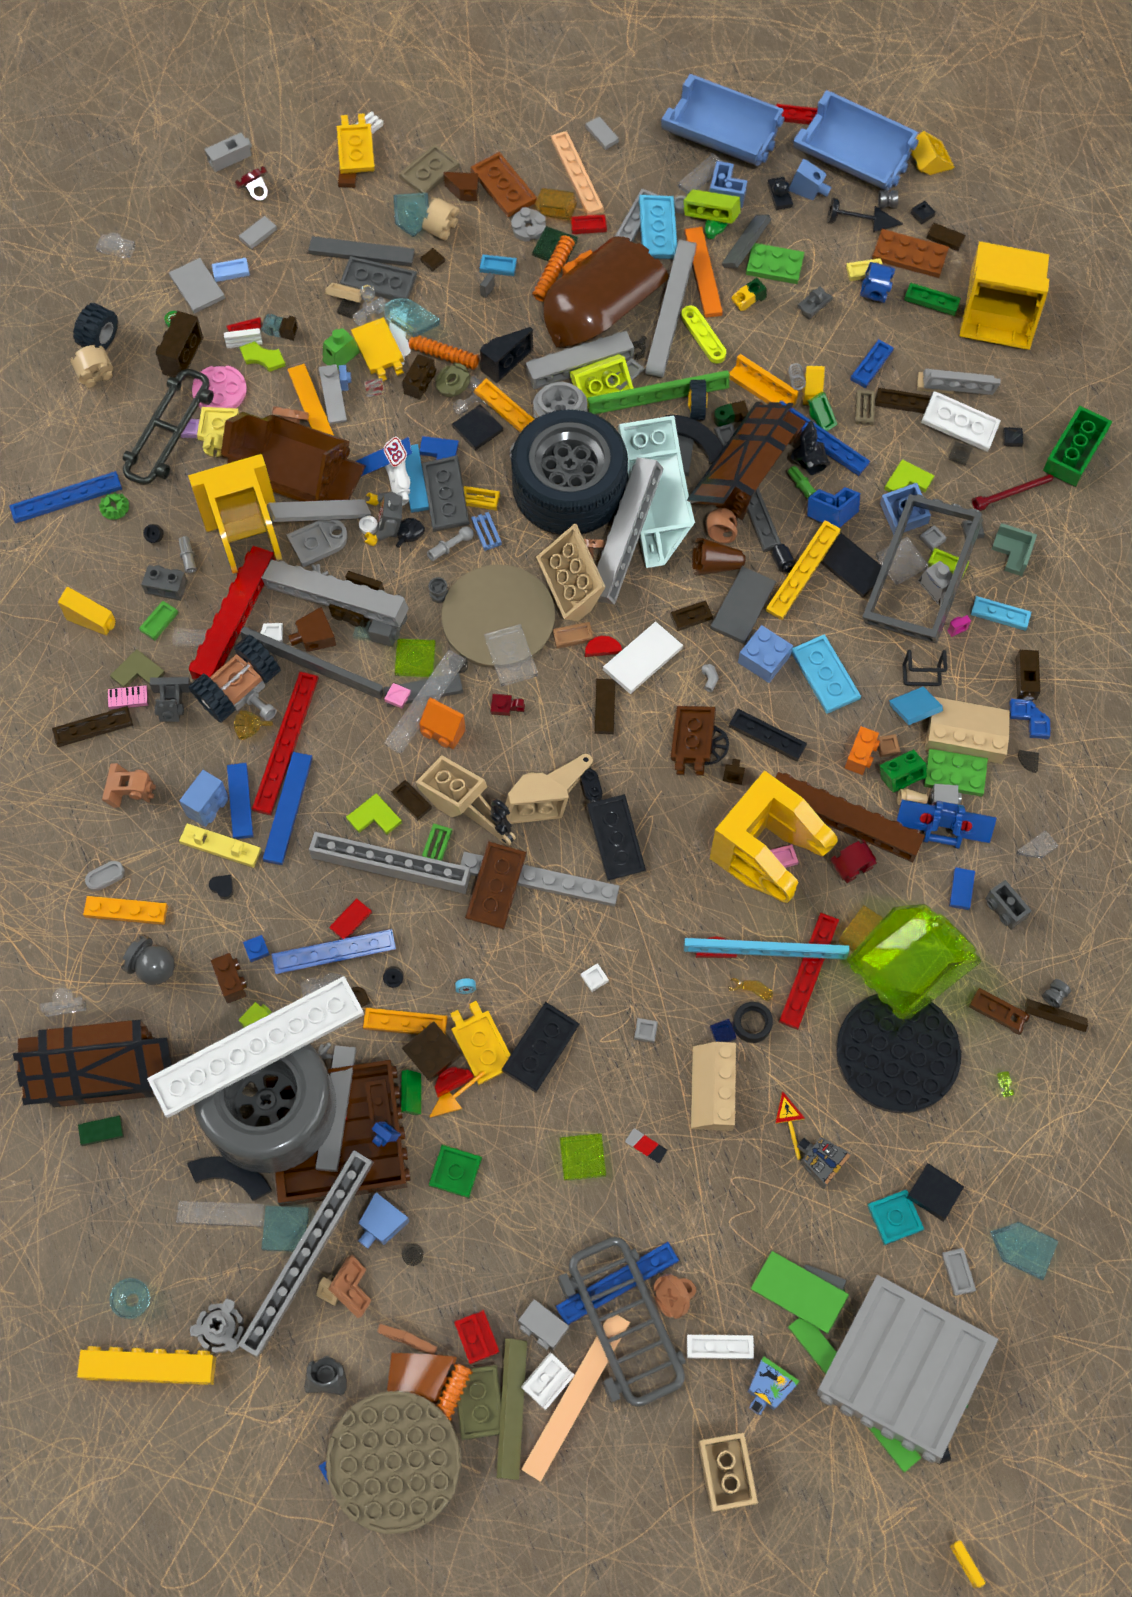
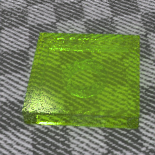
M398 639L395 676L433 677L436 641Z
M602 1133L560 1137L564 1181L606 1177Z

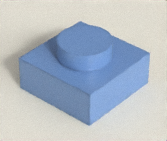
M339 365L341 390L348 391V383H352L351 372H347L346 365Z

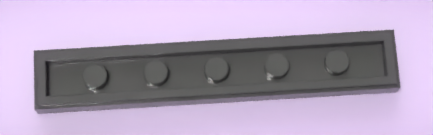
M315 236L311 237L308 250L309 254L345 259H349L352 256L378 263L412 267L415 249Z

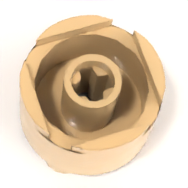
M435 198L427 210L429 214L427 219L424 218L422 229L446 241L451 227L455 228L458 218L456 216L459 208L440 198Z
M94 345L86 346L75 353L76 357L74 359L71 358V364L79 381L88 388L95 386L96 382L100 380L107 381L113 377V366L102 346H99L100 348H95Z

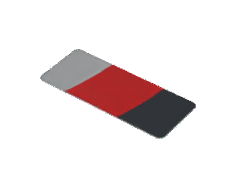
M636 1129L631 1131L625 1141L656 1163H660L667 1152L666 1148Z

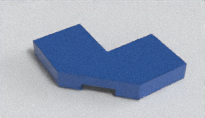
M1010 700V719L1029 720L1030 738H1050V718L1045 713L1043 714L1036 708V705L1030 700Z

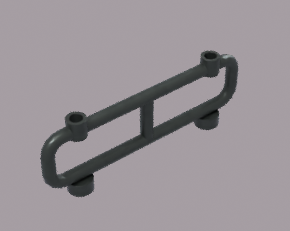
M184 369L175 378H168L167 387L169 389L132 452L125 451L123 454V461H125L123 474L127 479L145 485L153 482L156 477L166 479L169 476L171 468L169 465L164 464L200 402L209 405L214 398V392L208 389L210 383L205 374L193 369ZM186 376L201 380L202 385L178 426L160 420L175 392L180 390L182 380ZM155 426L173 432L169 442L147 477H141L130 472L131 466L136 464L138 455Z

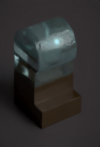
M267 314L261 329L268 335L294 341L298 325L294 316L284 318Z

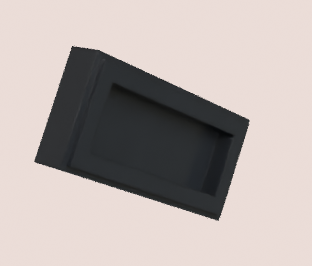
M785 177L768 179L767 184L775 209L793 208L789 184Z

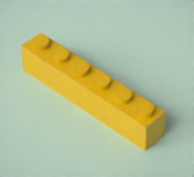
M88 1346L87 1350H80L77 1378L99 1381L214 1385L216 1357L211 1355L210 1351H197L196 1355L189 1354L188 1350H175V1354L167 1353L165 1349H154L153 1353H146L145 1349L132 1348L131 1352H123V1348L110 1347L109 1351H101V1347Z

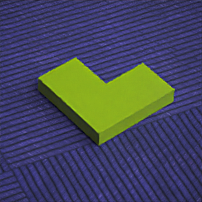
M902 459L885 485L884 490L892 492L917 483L919 489L926 492L934 479V475Z
M377 793L346 816V820L358 833L375 822L388 835L402 824V820Z

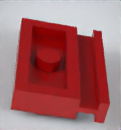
M484 1310L454 1322L470 1365L500 1353Z

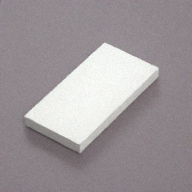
M934 391L921 423L988 452L1001 420Z
M654 622L604 665L603 671L631 694L682 650L683 645L657 622Z

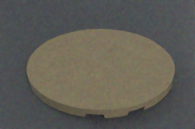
M509 565L483 566L468 572L450 588L443 602L442 626L451 647L471 663L482 667H496L497 669L509 668L529 661L540 653L541 649L548 643L555 624V607L548 589L537 577L528 571Z
M387 1391L364 1398L343 1415L330 1438L326 1455V1472L329 1487L345 1514L354 1522L369 1530L379 1533L398 1534L422 1527L441 1513L451 1500L458 1485L461 1473V1448L456 1431L445 1413L434 1403L420 1395L405 1391Z

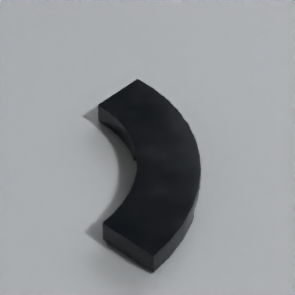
M665 415V417L674 416L677 435L695 440L704 451L709 465H711L724 448L718 437L708 427L692 418L681 415Z
M205 1157L187 1163L196 1184L210 1179H226L243 1188L252 1201L272 1192L267 1182L258 1172L242 1169L224 1157Z

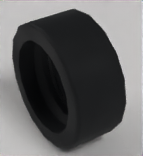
M759 1002L744 1003L737 1009L733 1019V1028L736 1035L748 1043L763 1041L769 1036L773 1026L771 1011ZM756 1011L764 1017L765 1027L760 1033L750 1034L742 1028L741 1018L746 1012Z

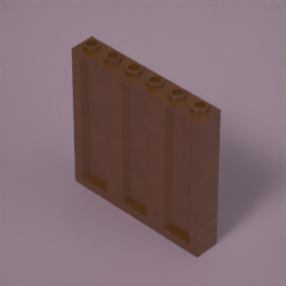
M391 1060L327 1069L329 1075L333 1072L348 1070L351 1067L353 1070L346 1115L348 1120L345 1121L338 1172L316 1170L318 1150L303 1163L288 1170L275 1172L277 1199L280 1207L324 1201L353 1150L374 1162L355 1196L408 1188L407 1181H411L409 1168L405 1169L404 1160H408L407 1148L402 1146V1140L405 1139L404 1127H400L399 1119H403L401 1106H397L400 1090L399 1086H395L394 1078H398L397 1067L392 1066ZM278 1077L266 1078V1087H275ZM386 1079L393 1128L400 1133L397 1141L378 1147L372 1142L365 1082ZM291 1086L285 1087L280 1092L283 1100L295 1097ZM281 1108L277 1113L279 1120L286 1116L290 1110Z

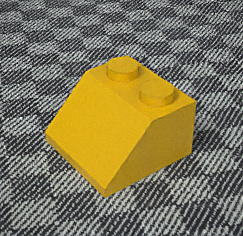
M925 131L917 136L919 142L916 149L912 150L911 156L916 160V167L920 172L933 175L955 167L941 140Z

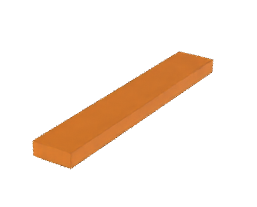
M702 227L685 229L686 241L697 243L692 266L705 318L722 316L723 311Z

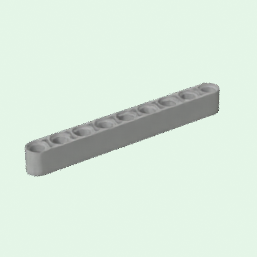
M679 240L647 361L646 375L664 377L697 243Z

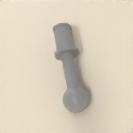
M468 526L462 527L457 536L447 542L440 541L437 546L427 551L428 558L434 561L444 554H449L451 547L461 541L471 540L474 536L473 530Z

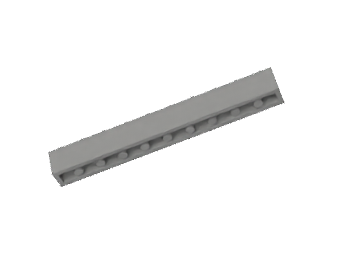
M353 1150L238 1346L256 1357L262 1354L374 1164L373 1161Z

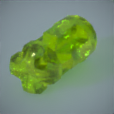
M1008 1071L998 1073L999 1086L1004 1088V1091L1001 1092L1002 1096H1013L1014 1090L1009 1089L1012 1086L1010 1073Z

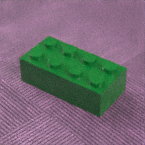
M1079 405L1048 457L1043 471L1076 487L1107 435L1113 421Z

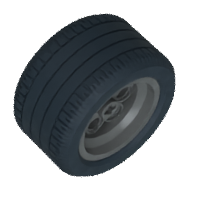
M577 409L552 411L530 422L519 434L512 450V488L516 504L522 514L532 524L544 531L558 535L563 534L573 524H577L581 535L593 532L606 525L617 514L627 483L628 454L619 432L602 417Z

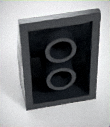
M528 327L494 338L485 343L480 349L481 372L495 383H498L533 351V329Z

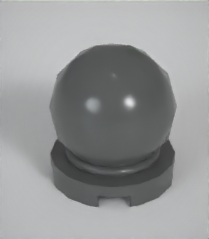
M140 935V940L138 942L133 941L123 956V959L126 961L125 965L121 966L122 970L128 974L135 972L136 976L143 983L159 985L166 982L173 975L175 962L172 953L166 947L153 945L151 938L146 935Z

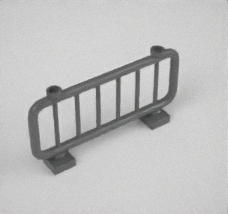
M611 1237L575 1253L569 1260L571 1277H568L567 1273L560 1275L557 1280L566 1299L575 1295V1289L578 1290L616 1378V1381H613L612 1377L602 1382L610 1403L621 1398L619 1394L622 1393L629 1404L639 1407L678 1390L685 1380L682 1365L686 1361L681 1351H675L636 1262L640 1261L637 1250L635 1248L630 1250L629 1245L622 1238ZM611 1246L620 1247L625 1258L581 1277L577 1268L580 1260ZM627 1262L633 1275L632 1279L592 1297L589 1296L583 1282L584 1280ZM636 1282L642 1299L605 1316L598 1317L592 1301ZM645 1302L652 1319L608 1339L601 1322ZM654 1323L661 1340L620 1359L616 1358L610 1344L611 1342ZM661 1344L664 1345L670 1361L626 1381L619 1365L620 1363ZM670 1365L673 1366L676 1372L675 1381L644 1396H633L628 1386L629 1384Z

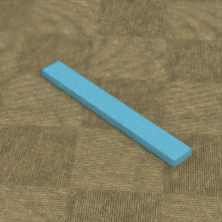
M685 938L684 941L685 952L847 959L849 954V946L698 938Z

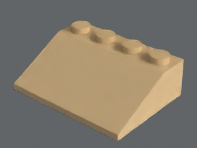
M573 524L537 555L536 558L563 618L580 621L592 611L604 591L605 585L577 524Z
M934 697L943 706V711L929 717L925 750L936 749L988 758V762L1003 763L1007 755L1009 742L1010 710Z

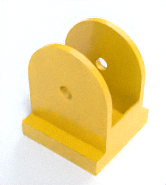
M262 454L188 475L206 532L219 530L233 574L238 573L229 543L267 532L276 561L282 560L277 538L266 507L268 503H275V498Z

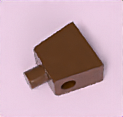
M322 607L298 619L295 622L297 632L288 635L291 646L303 643L307 652L336 646L335 636Z

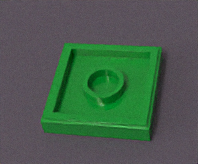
M442 1145L429 1187L469 1199L482 1157Z

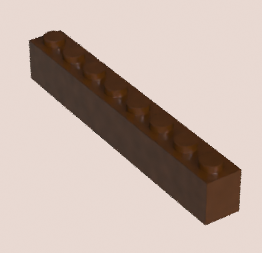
M777 773L775 778L804 798L826 825L857 839H864L866 843L913 863L925 837L920 831L904 827L898 821H890L879 813L867 811L863 806L851 804L845 798L835 797L824 789L814 788L806 781H798L790 774Z

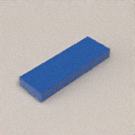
M878 339L852 374L850 380L866 388L891 355L894 347Z

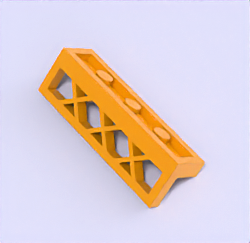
M742 354L738 355L736 366L729 373L730 380L767 404L782 400L786 404L793 403L792 408L796 405L799 391L793 389Z

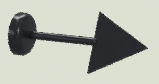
M832 198L827 218L828 223H834L838 214L874 220L873 233L903 224L877 206H874V216L839 210L840 202L837 198Z

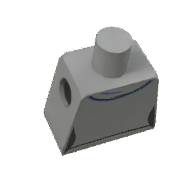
M939 561L926 569L918 579V582L941 607L953 574L949 571L947 565Z

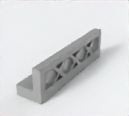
M925 369L923 372L924 388L993 395L1001 384L1000 379L994 378L992 375Z

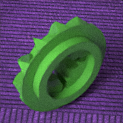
M107 493L105 498H101V503L99 504L100 512L107 519H119L129 510L128 499L122 493ZM112 501L116 504L117 510L111 506Z

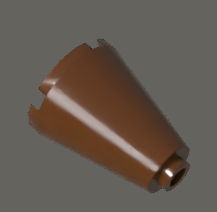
M697 538L695 543H698V546L693 548L692 569H696L694 575L701 576L738 570L745 565L746 556L742 550L704 538Z

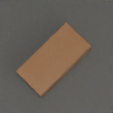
M590 622L553 629L557 649L588 643L594 638Z

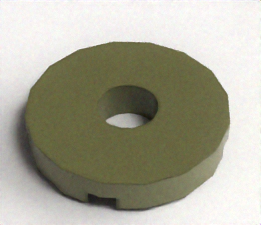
M462 364L448 365L438 373L436 388L443 396H457L468 387L471 378L470 373Z

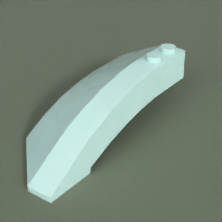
M674 416L624 423L618 426V432L625 443L628 454L627 482L637 457L657 460L664 468L639 536L646 568L664 566L695 523L691 503L687 501L689 494Z

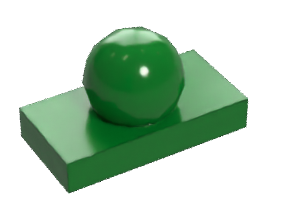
M820 392L808 400L810 406L809 415L816 421L818 426L828 431L838 425L825 392Z

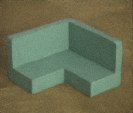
M1003 523L1000 524L991 550L1009 555L1004 571L1023 576L1037 534Z

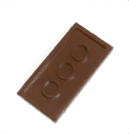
M488 841L465 916L466 919L505 929L527 852Z

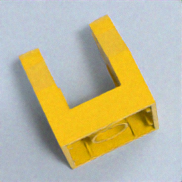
M764 770L715 829L709 859L747 887L768 894L781 902L788 903L794 897L798 881L757 837L767 828L783 841L810 850L819 856H824L836 845L838 838L804 798Z

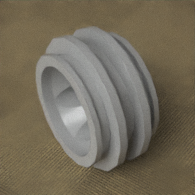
M566 382L548 384L536 394L533 400L534 419L556 410L577 409L586 412L587 397L573 384Z

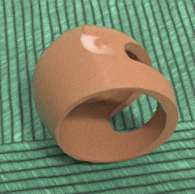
M717 508L708 515L706 521L708 535L720 543L733 542L737 536V519L734 513L727 508ZM732 531V536H723V533Z

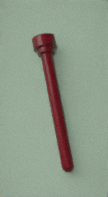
M1049 474L988 497H975L972 499L973 508L983 511L988 507V504L1051 482L1054 477Z

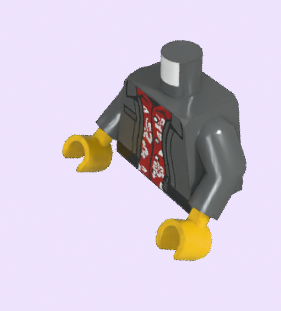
M384 492L378 495L367 493L366 496L370 497V500L366 501L367 504L377 506L379 503L378 532H376V535L367 532L364 535L367 538L364 541L366 544L375 546L378 540L381 541L388 537L397 536L402 519V496L397 495L395 492Z

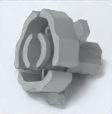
M226 1299L223 1304H211L208 1309L212 1313L208 1314L202 1311L196 1324L190 1327V1334L193 1337H197L206 1350H209L211 1346L205 1342V1338L213 1344L225 1343L222 1347H212L214 1353L219 1354L228 1351L233 1353L239 1348L238 1343L241 1341L245 1329L239 1326L237 1335L232 1338L235 1333L236 1324L231 1314L236 1316L240 1325L243 1324L244 1319L234 1309L235 1302ZM219 1322L221 1323L219 1326L220 1330L217 1331L215 1326Z

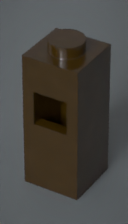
M1019 650L1016 656L1017 699L1033 701L1037 700L1040 694L1039 650Z

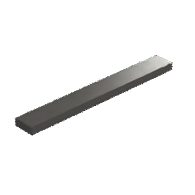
M731 423L715 428L714 432L724 447L735 430ZM757 488L751 498L747 513L764 553L771 551L781 542L759 488Z
M243 627L240 632L242 640L250 634L270 653L375 698L381 699L383 695V686L247 627Z

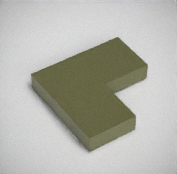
M136 649L110 677L121 687L126 688L138 676L150 685V678H162L165 675V671Z

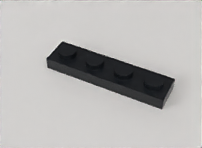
M737 709L729 723V728L797 762L807 746L806 742L740 709Z

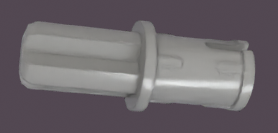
M187 536L180 537V558L183 560L185 573H194L197 568L194 561L195 552L192 551L190 539Z

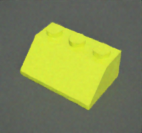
M620 354L569 372L573 385L578 387L587 398L619 392L620 390L616 387L625 381L627 385L621 391L634 389L625 357ZM614 375V383L611 384L608 382V379Z

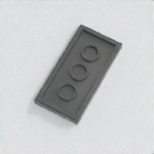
M350 256L339 284L364 290L365 294L407 303L417 277V271Z
M458 455L422 463L433 531L469 525Z
M742 566L710 629L745 644L776 585V581Z

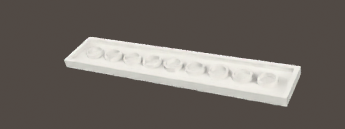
M345 976L147 1079L166 1118H169L363 1016L364 1012Z

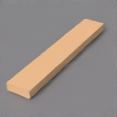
M565 131L551 135V141L586 214L595 215L604 212V207L568 132Z

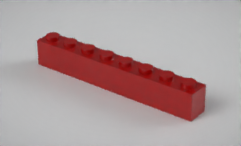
M252 546L250 552L246 553L245 562L242 567H239L235 582L230 584L227 597L223 598L221 609L213 618L212 627L206 631L203 644L199 645L197 656L189 665V671L193 680L199 678L203 673L210 678L224 666L265 585L262 576L270 561L275 560L274 552Z

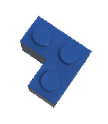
M844 487L836 495H832L818 489L808 497L807 516L822 523L827 521L840 528L859 512L861 493Z

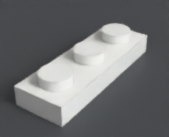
M687 1335V1358L754 1359L753 1336Z

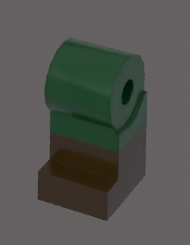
M745 400L717 407L714 412L715 425L720 427L742 422L749 412Z

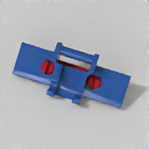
M902 799L896 821L900 822L904 827L925 831L923 842L928 843V841L947 844L959 849L962 838L990 843L997 817L966 812L963 805L936 801L934 806ZM939 826L953 829V834L956 835V838L931 834V831H937Z

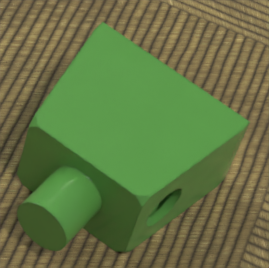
M343 328L335 329L332 332V336L323 343V362L327 366L337 364L338 370L339 365H345L360 353L355 339Z

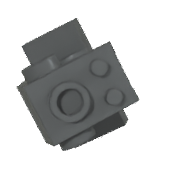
M189 677L150 678V687L153 693H160V700L155 699V715L159 716L160 722H179L180 715H184V705L181 704L182 693L191 692L188 688L191 684Z

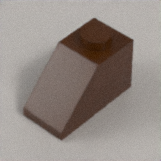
M444 172V186L460 201H477L479 189L478 173Z

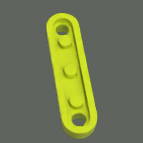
M689 305L684 307L681 319L711 362L716 364L722 363L726 358V349L695 306Z

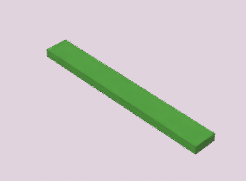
M726 370L588 397V412L599 414L686 397L690 391V380H706V392L729 388V372Z
M798 1318L787 1328L826 1375L837 1352L818 1328ZM875 1427L868 1428L903 1473L921 1459L916 1450L909 1451L901 1445L900 1441L884 1437L880 1433L881 1431Z

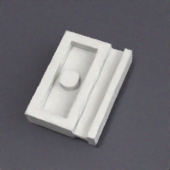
M549 1353L521 1388L546 1410L575 1375L552 1353Z

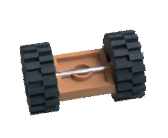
M250 634L234 647L236 655L210 678L203 673L188 686L193 696L204 709L220 723L236 710L234 705L261 681L268 683L281 671L280 666H278L274 657L269 654V651Z

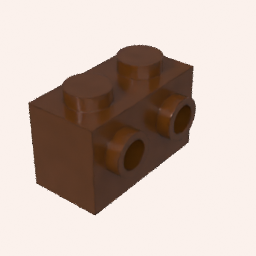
M228 953L212 959L211 963L227 1004L247 997L244 988H247L244 976H239L238 970L241 968L237 958L233 959L231 954Z

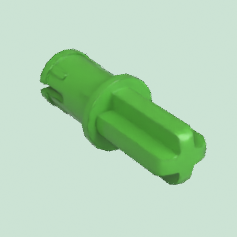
M792 466L788 470V474L795 481L796 487L804 493L807 499L816 492L809 483L808 477H804L796 466Z

